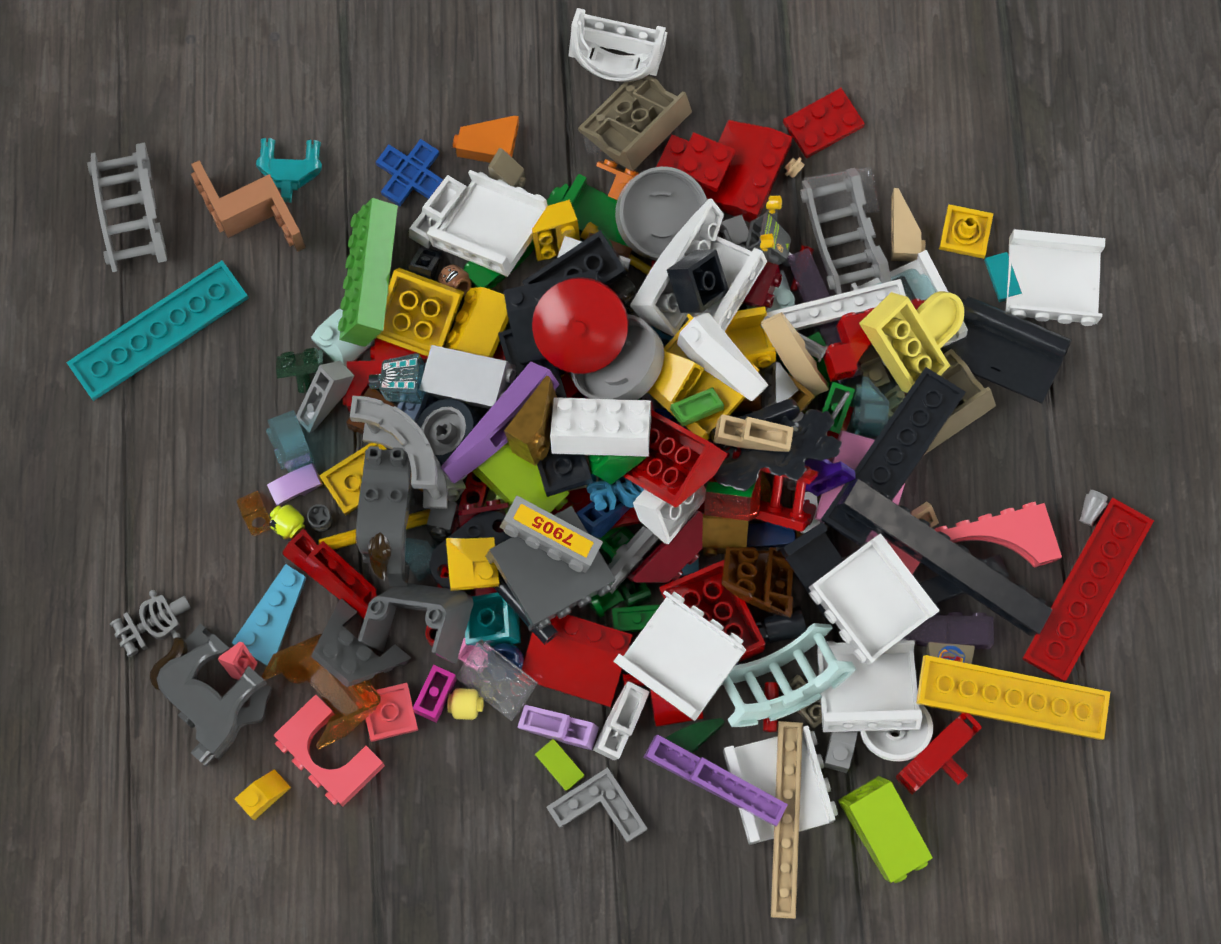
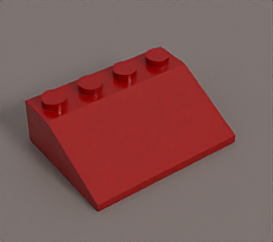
M728 120L718 143L735 149V154L717 192L700 185L707 200L713 199L721 211L735 217L742 215L743 219L751 223V221L758 218L789 152L792 136L773 128Z
M651 410L649 457L646 456L642 462L623 475V477L677 508L716 474L727 453L711 442Z
M724 560L659 587L664 600L666 598L663 594L664 591L671 595L673 592H676L685 599L683 604L689 608L694 605L704 612L703 618L710 622L714 619L724 627L722 630L729 636L731 633H734L743 640L741 645L744 646L746 651L738 662L763 652L766 643L745 601L732 594L722 585Z
M566 615L561 619L556 616L550 620L558 634L546 645L532 632L519 677L520 680L611 708L623 671L613 661L618 654L624 656L630 648L632 634L571 615Z

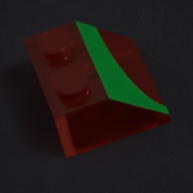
M759 471L757 481L746 491L718 484L715 477H712L705 491L704 515L751 521L759 516L762 471Z

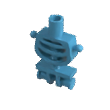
M591 474L593 483L587 484L588 486L586 487L591 501L595 503V509L599 511L605 509L607 505L609 510L615 509V495H617L622 504L633 508V502L644 490L623 476L613 485H610L601 478L596 482V475Z

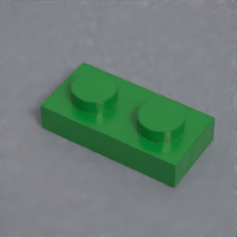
M660 605L612 608L613 628L626 633L640 632Z

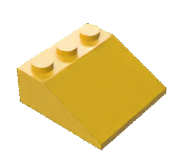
M401 268L395 269L388 287L384 328L376 338L428 357L431 345L444 346L464 291Z

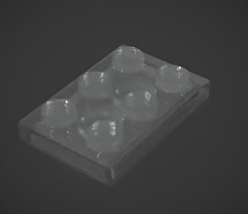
M482 639L477 642L456 675L457 680L469 689H476L479 697H483V700L511 721L517 717L538 682Z

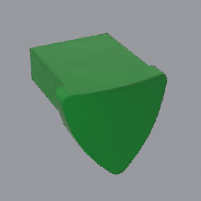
M616 589L612 594L608 592L601 597L599 594L591 597L592 601L589 604L601 618L605 616V612L622 603L624 599L618 589Z

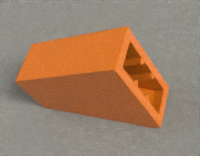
M510 116L460 127L459 135L455 134L453 140V148H456L457 157L490 163L499 148L512 157L519 129V116Z

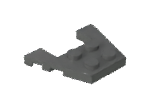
M341 598L311 655L313 659L346 687L371 679L378 673H387L392 671L394 667L399 665L402 667L409 663L411 657L396 644L379 657L365 644L359 642L358 638L344 627L355 618L357 611Z

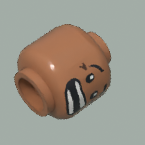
M457 265L446 266L438 276L439 283L464 291L463 296L466 295L472 285L469 274Z

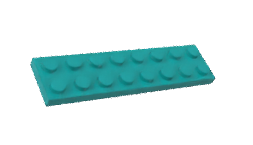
M221 260L66 363L91 399L95 401L249 299V297L223 260Z

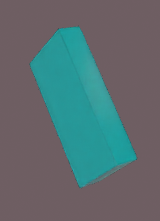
M1007 252L987 257L984 260L999 302L1007 299L1009 255ZM1012 264L1008 297L1022 294Z

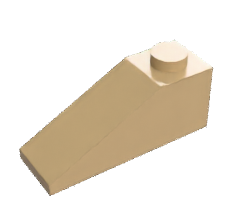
M894 188L891 196V261L917 260L918 253L925 251V240H921V230L899 188Z

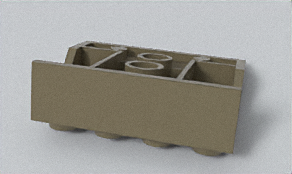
M647 75L640 80L624 82L578 127V130L616 163L634 171L692 113V109L685 92L682 91L676 96L666 91L656 78Z
M952 349L944 353L950 367L941 377L961 388L966 393L925 454L996 407L991 389L989 387L984 388L975 379L967 364ZM899 385L876 399V403L886 417L890 419L907 393L903 392Z

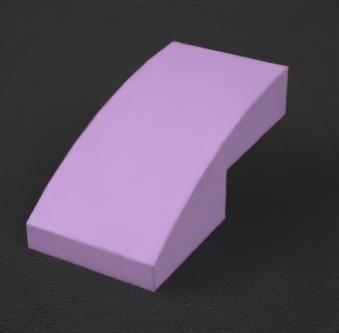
M312 463L267 484L277 506H282L299 495L304 496L323 485Z

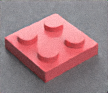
M408 683L360 694L371 742L418 731Z

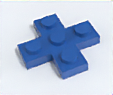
M422 139L418 141L408 156L388 145L376 160L378 167L392 175L381 190V195L399 207L413 189L429 199L443 181L442 178L428 170L439 156V150Z

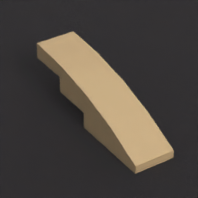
M781 312L761 321L764 331L792 377L815 396L829 390V383L817 369V362L805 348V341Z

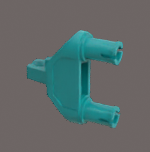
M266 138L261 139L260 157L256 160V167L264 176L270 174L277 189L281 190V197L284 202L291 203L293 190L303 187L321 172L322 163L319 160L321 142L314 140L313 145L312 140H307L305 159L292 160L274 159L275 140L268 138V142H266Z

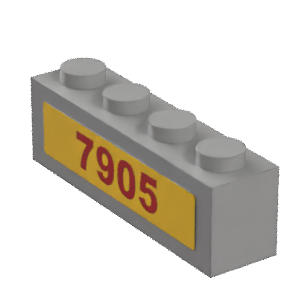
M519 496L515 497L500 525V528L504 529L507 535L525 540V543L531 548H540L547 552L550 558L568 563L569 567L577 572H587L603 541Z

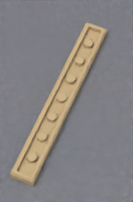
M778 722L775 798L788 805L778 825L774 826L770 918L796 919L803 723Z

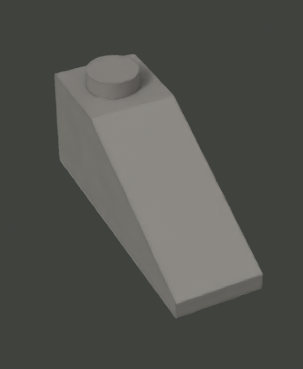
M341 361L319 365L295 417L309 433L318 427L346 394L354 375Z
M858 731L831 732L824 760L825 768L847 773Z

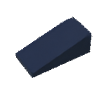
M769 522L748 524L747 547H785L795 540L794 529Z

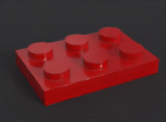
M842 88L783 119V124L806 159L860 130L865 125Z

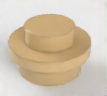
M800 157L797 160L792 158L784 167L787 170L786 176L789 175L794 178L804 167L805 164L801 162L802 159Z

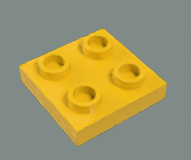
M948 204L939 250L984 259L993 213Z

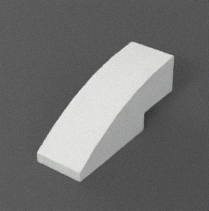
M447 175L422 207V213L409 228V238L429 248L431 242L426 233L431 226L437 229L440 228L467 189V186Z
M629 681L626 683L601 730L593 751L612 760L620 758L628 737L633 733L649 691Z

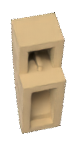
M722 414L717 420L714 443L755 450L789 452L794 428L747 417L744 420Z

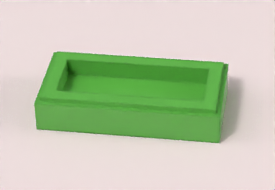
M712 387L671 404L670 410L679 424L684 427L724 410V404Z

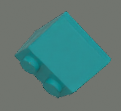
M498 592L471 596L473 607L465 632L466 645L495 646L499 643H521L520 617Z

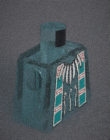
M419 353L384 360L382 362L381 374L369 375L370 389L380 388V392L387 401L422 404L423 392L419 388L425 370V363Z

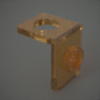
M258 491L237 500L242 517L252 536L271 529L269 526L271 519ZM262 517L265 519V523L261 527H254L252 525L255 518Z

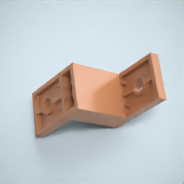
M200 160L191 164L194 170L191 176L200 195H202L204 203L210 214H212L220 233L224 231L229 238L274 216L278 226L282 228L289 246L294 245L297 252L305 248L300 230L270 174L219 198Z

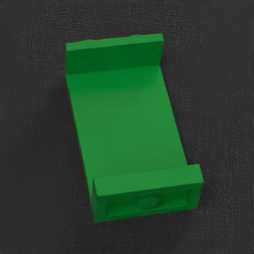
M578 174L563 201L570 200L578 220L579 231L583 232L587 224L591 222L598 226V230L604 232L609 240L629 247L622 239L617 228L615 216L617 200L587 185V177Z

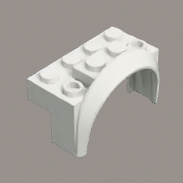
M577 8L571 25L569 57L576 58L579 64L590 73L610 81L631 82L640 80L649 74L656 76L666 45V28L657 26L655 30L585 14L584 9ZM600 47L624 51L626 53L635 55H618L608 52ZM592 48H595V49H594V52H593V55H592V58L590 59L589 57H590Z

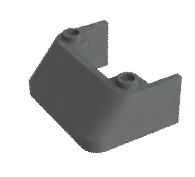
M408 583V587L393 586L371 600L361 628L359 642L383 653L396 607L426 611V624L430 628L437 630L431 652L453 664L457 663L473 607V599L469 594L461 590L451 591L447 588Z

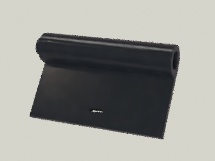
M970 296L966 300L962 298L961 301L964 306L963 321L968 329L967 335L945 346L942 353L944 354L952 349L967 364L972 374L1043 404L1072 339Z

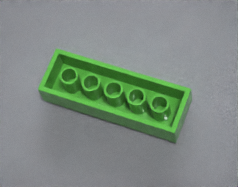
M372 198L351 219L353 231L348 241L350 255L347 257L345 265L348 268V272L343 282L345 296L341 301L340 309L343 312L338 323V331H340L339 340L366 347L383 331L397 205Z

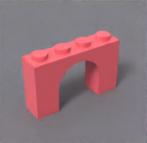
M315 695L274 734L278 740L275 745L284 754L289 751L294 756L291 761L301 771L305 768L311 774L308 779L317 788L322 785L328 791L325 796L334 805L339 803L343 807L385 765L367 746L341 768L329 770L316 765L310 755L311 741L315 734L335 714Z

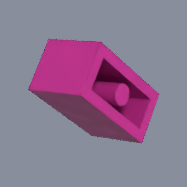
M433 665L414 704V713L437 723L448 700V695L457 681L456 675Z

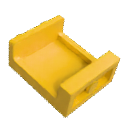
M765 306L737 311L725 330V333L747 360L757 368L768 367L776 362V350L766 332L760 326L761 321L767 316Z

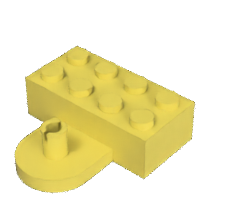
M939 291L932 294L916 310L908 297L891 292L859 324L900 389L908 393L925 367L940 376L950 367L940 348L960 329L964 319V306L957 295L946 291Z

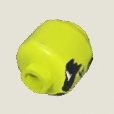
M278 505L270 513L271 520L269 526L284 540L293 539L305 528V525H303V515L292 505H285L283 507Z

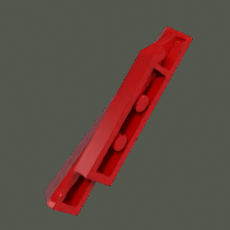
M302 529L287 544L282 554L339 600L342 598L364 619L369 603L377 597L376 588L324 541L317 545L306 530Z

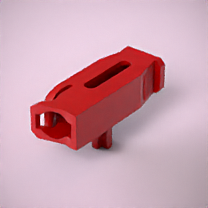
M961 713L896 776V779L913 795L942 768L959 785L968 774L952 757L982 728L981 725L969 713ZM967 718L974 725L972 729L963 720Z

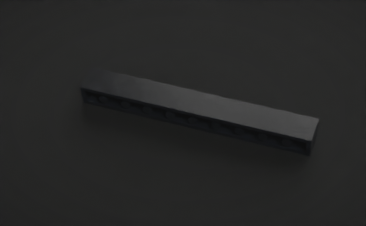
M856 479L848 484L836 505L838 508L877 534L881 533L887 541L1027 635L1040 634L1052 612V609L1046 606V601L1027 593L1028 590L1024 586L1009 581L1008 576L1003 572L991 569L987 561L975 558L969 554L970 551L966 547L951 542V538L947 534L935 531L926 520L917 519L911 515V510L892 502V498L889 495L874 490L870 482L864 479Z

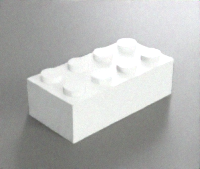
M554 398L550 432L552 454L649 457L651 400Z

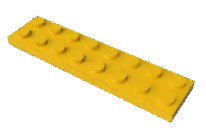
M925 655L922 660L916 704L1103 740L1105 737L1110 692Z

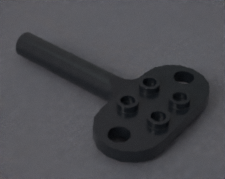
M484 511L475 515L448 538L494 537L495 546L512 537L504 531L501 533L495 532L492 527L496 522H503L505 515L496 511ZM444 540L432 552L430 572L438 584L450 589L449 577L442 578L437 573L441 567H448L446 540ZM498 570L499 586L493 588L529 627V620ZM551 623L541 630H538L537 627L531 630L544 645L549 643L558 634V631Z

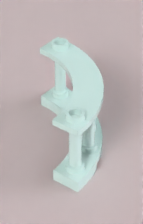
M813 623L801 636L782 649L761 659L734 666L721 684L724 685L736 708L735 712L728 718L731 727L758 725L757 720L769 718L770 721H774L797 712L821 699L820 693L830 686L833 689L838 687L856 670L852 662L837 661L824 637L832 629L831 624ZM815 644L818 645L829 665L817 677L804 655ZM794 659L797 660L808 680L807 684L796 690H792L780 668ZM772 672L784 695L767 700L755 677ZM746 680L758 703L744 704L733 683Z

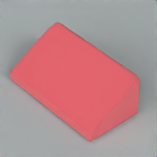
M243 642L237 643L218 658V661L228 674L236 680L242 677L248 666L255 670L258 664Z

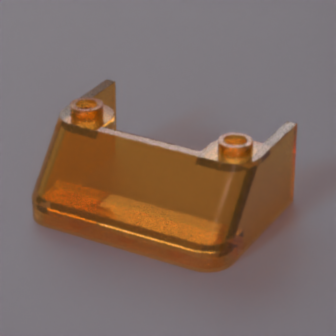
M318 634L273 654L261 676L266 680L282 673L287 680L295 684L308 681L335 715L329 718L327 727L316 744L318 750L346 737L376 710L381 701L379 693L368 680L346 687L311 657L322 634Z

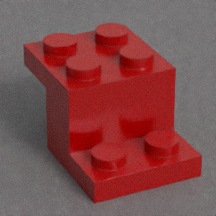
M694 132L689 141L671 134L656 167L679 169L690 175L699 185L717 192L733 159L735 149Z

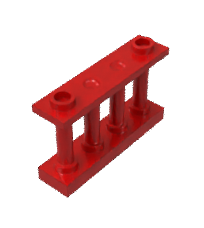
M737 447V451H733L734 459L740 456V447ZM805 466L806 471L796 483L793 509L783 507L780 504L784 477L787 478L786 475H774L770 503L758 498L761 471L770 473L769 468L760 469L751 498L718 494L714 500V507L803 532L811 523L812 517L811 514L804 513L802 510L806 483L810 484L818 476V471L811 470L810 467Z

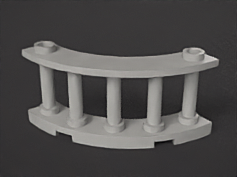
M145 142L136 144V152L132 153V156L98 162L96 153H91V162H87L89 174L93 178L96 204L107 250L103 252L106 265L110 264L112 272H116L117 260L146 254L156 255L158 263L167 261V249L160 222L155 223L157 218L155 209H157L154 191L150 185V180H152L151 164ZM134 164L138 166L132 172L101 178V171ZM134 180L141 184L142 191H138V194L105 201L103 199L102 187ZM136 203L145 205L147 216H143V219L108 226L105 210ZM142 228L150 229L152 241L148 245L114 251L111 235Z
M855 167L846 170L847 178H844V181L811 189L807 180L802 181L803 189L800 190L802 202L807 204L812 228L828 275V286L830 290L834 289L837 295L842 294V284L873 276L874 278H879L881 283L891 281L888 261L880 245L875 246L873 238H876V234L870 217H866L865 210L862 205H866L861 177ZM843 190L850 191L853 203L849 207L817 214L813 198ZM850 215L857 217L859 224L857 231L824 239L819 223ZM858 239L864 241L866 249L863 253L831 260L827 247ZM865 261L867 263L872 262L871 268L839 276L836 271L838 268Z
M353 396L350 419L352 422L365 423L363 442L381 444L391 449L394 447L403 448L408 454L411 465V485L414 489H423V507L447 509L448 490L444 472L440 468L441 465L433 453L428 439L417 423L399 408L385 404L381 400L365 396Z

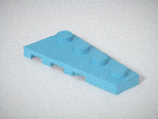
M285 564L232 641V644L236 645L239 642H243L256 660L273 669L277 653L280 651L283 637L290 624L293 610L299 600L306 577Z

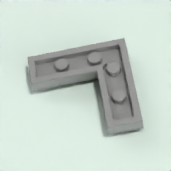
M608 767L546 807L559 829L601 802L627 843L647 830L644 822Z

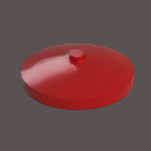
M571 278L552 286L539 300L533 315V336L541 354L555 367L570 373H591L609 365L621 352L628 335V317L622 301L607 285L590 278Z

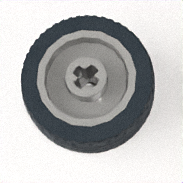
M442 399L429 405L420 414L416 423L425 434L433 453L442 466L482 417L470 406L459 400Z

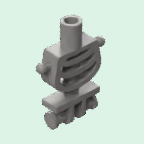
M150 590L149 595L152 599L144 601L139 609L141 623L136 626L128 612L123 614L128 626H123L121 618L115 619L110 623L111 627L116 631L115 637L122 638L123 641L120 642V646L125 648L128 657L139 652L138 648H135L133 644L135 641H138L143 650L148 648L141 636V633L148 631L150 635L158 640H164L170 635L173 636V639L176 637L180 638V634L176 631L181 626L176 616L191 608L185 596L168 604L163 595L156 596V591ZM156 605L158 606V609H159V613H157V614H156V612H155V607H156ZM149 608L151 617L147 620L146 611ZM166 621L169 627H164L161 625V622ZM157 625L163 632L156 633L150 628ZM130 632H133V635L127 638L126 635Z

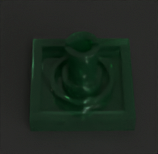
M308 348L303 353L294 354L293 351L280 354L281 356H278L276 361L277 379L296 376L298 392L304 393L303 383H305L307 392L311 385L310 373H316L319 365L324 364L323 349Z

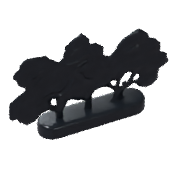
M787 399L739 417L744 420L747 417L789 427L797 426L798 431L793 429L789 452L755 449L744 451V448H740V456L734 459L733 451L738 449L731 446L727 451H724L726 453L729 452V457L724 459L713 477H715L718 484L732 486L734 489L741 491L748 490L757 481L761 468H769L771 474L778 476L786 475L787 478L798 481L806 471L804 463L806 458L822 461L836 457L840 452L839 448L842 442L833 436L826 435L835 423L829 411L821 412L810 409L806 411L800 421L793 422L798 417L800 408L795 400ZM716 427L712 429L709 435L712 444L718 448L728 446L714 443Z

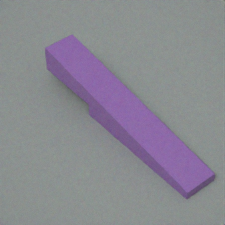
M659 735L654 736L643 757L774 826L778 825L788 805L712 762L699 758Z

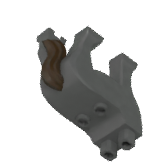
M370 446L365 451L357 512L356 544L360 553L363 554V563H370L379 579L385 580L386 576H388L389 586L408 587L410 566L405 564L406 526L410 505H417L415 490L411 485L412 474L409 457L403 448L394 447L391 450H381L379 447Z
M200 623L187 639L174 638L173 646L169 653L155 663L150 671V681L156 689L160 690L181 711L178 716L192 729L196 727V739L200 743L190 753L207 767L215 757L218 760L223 757L235 741L241 727L260 723L264 720L268 700L273 690L270 686H265L267 685L266 681L249 666L238 682L223 697L209 685L199 681L198 673L207 662L214 658H219L230 649L215 634H211ZM250 697V705L245 708L241 707Z

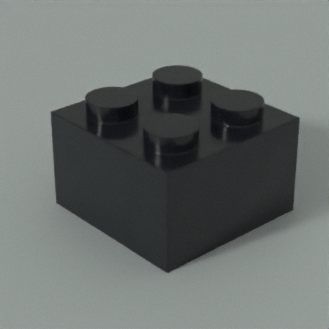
M716 249L694 250L667 269L680 313H702L723 298L729 290Z

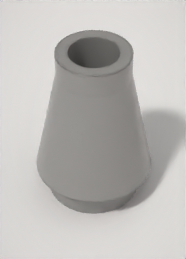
M1090 490L1089 494L1085 495L1079 521L1092 527L1095 520L1108 504L1106 502L1108 497L1098 491Z

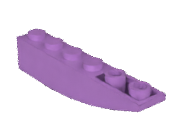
M530 362L440 467L452 483H456L472 472L508 442L504 430L546 375L551 378L554 390L560 385L550 369Z

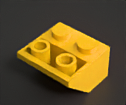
M570 200L547 206L532 228L537 261L558 256L565 236L580 241L578 220Z

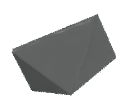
M774 362L762 369V378L769 385L762 392V409L789 399L799 390L779 362Z

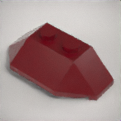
M696 511L669 544L662 542L627 578L632 582H670L677 580L682 575V569L686 564L691 565L700 556L698 552L702 549L703 514L700 511Z

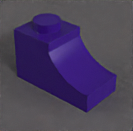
M811 458L804 461L805 466L810 467L811 470L818 471V476L810 484L806 483V490L815 496H819L856 479L855 470L841 461L832 463L827 459L820 461Z

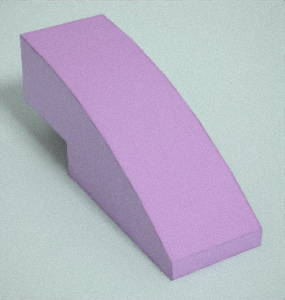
M524 705L518 724L519 729L588 750L593 749L599 727L592 722L571 718L566 714Z

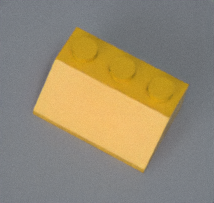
M484 287L470 288L465 295L461 311L455 318L454 327L447 336V343L444 348L493 358L500 341L498 333L505 330L509 320L504 294Z

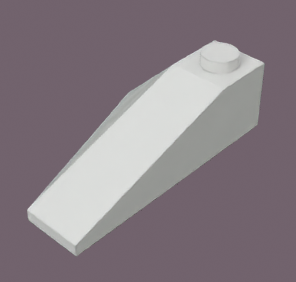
M709 313L694 317L679 333L677 345L691 361L705 368L706 372L750 401L755 400L769 386Z

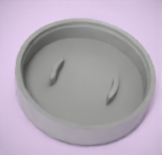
M655 167L645 170L632 178L624 186L618 197L615 216L619 233L624 242L635 253L644 258L657 261L675 235L707 201L706 195L695 179L679 169Z
M627 314L628 335L621 352L609 365L591 373H571L575 386L586 398L638 400L654 385L663 366L664 347L659 335L643 319Z

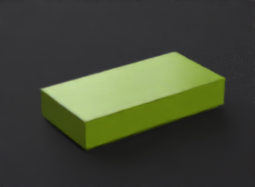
M554 739L535 754L566 792L585 777Z

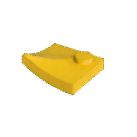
M494 537L446 538L451 591L499 586L498 568L495 563L490 564L485 557L489 549L495 547Z

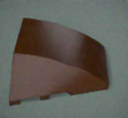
M726 547L722 585L735 596L760 609L777 615L791 617L793 597H791L793 570L782 553L777 551L776 547H770L769 551H757L754 547Z

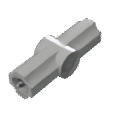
M644 526L627 545H622L616 551L617 554L608 565L616 579L611 586V594L644 561L643 558L659 541Z

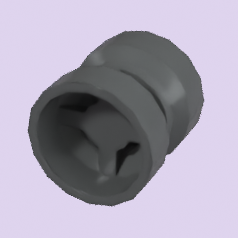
M316 504L309 508L307 519L311 528L316 532L328 531L333 524V518L329 509L322 504Z

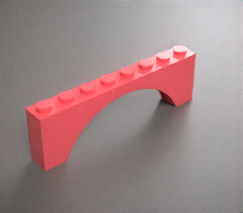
M1031 502L1023 505V509L1015 511L1014 508H1008L1001 511V515L992 517V514H986L978 517L979 521L970 523L969 520H964L956 523V527L948 529L947 526H941L934 529L937 532L947 534L953 543L976 540L1002 545L1021 555L1034 568L1056 562L1062 557L1045 503L1037 505L1036 502ZM888 542L907 569L913 574L920 562Z

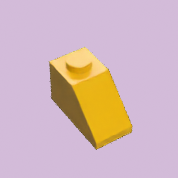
M274 769L250 784L235 800L253 820H256L291 787Z

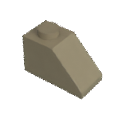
M499 148L488 166L489 178L503 180L515 188H523L526 182L524 168L507 152Z

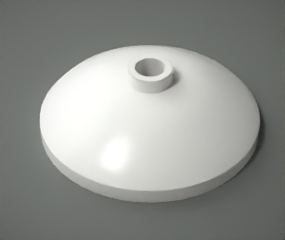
M919 704V710H922L920 729L860 731L865 745L875 755L890 761H906L915 758L929 745L933 734V722L925 706ZM896 732L899 736L894 737L891 733Z

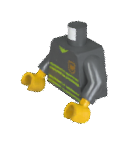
M770 196L766 204L767 212L750 223L745 249L753 251L754 248L759 249L763 252L767 262L777 265L782 263L785 267H789L795 261V256L789 252L791 237L777 221L778 211L776 209H781L782 198L781 196Z

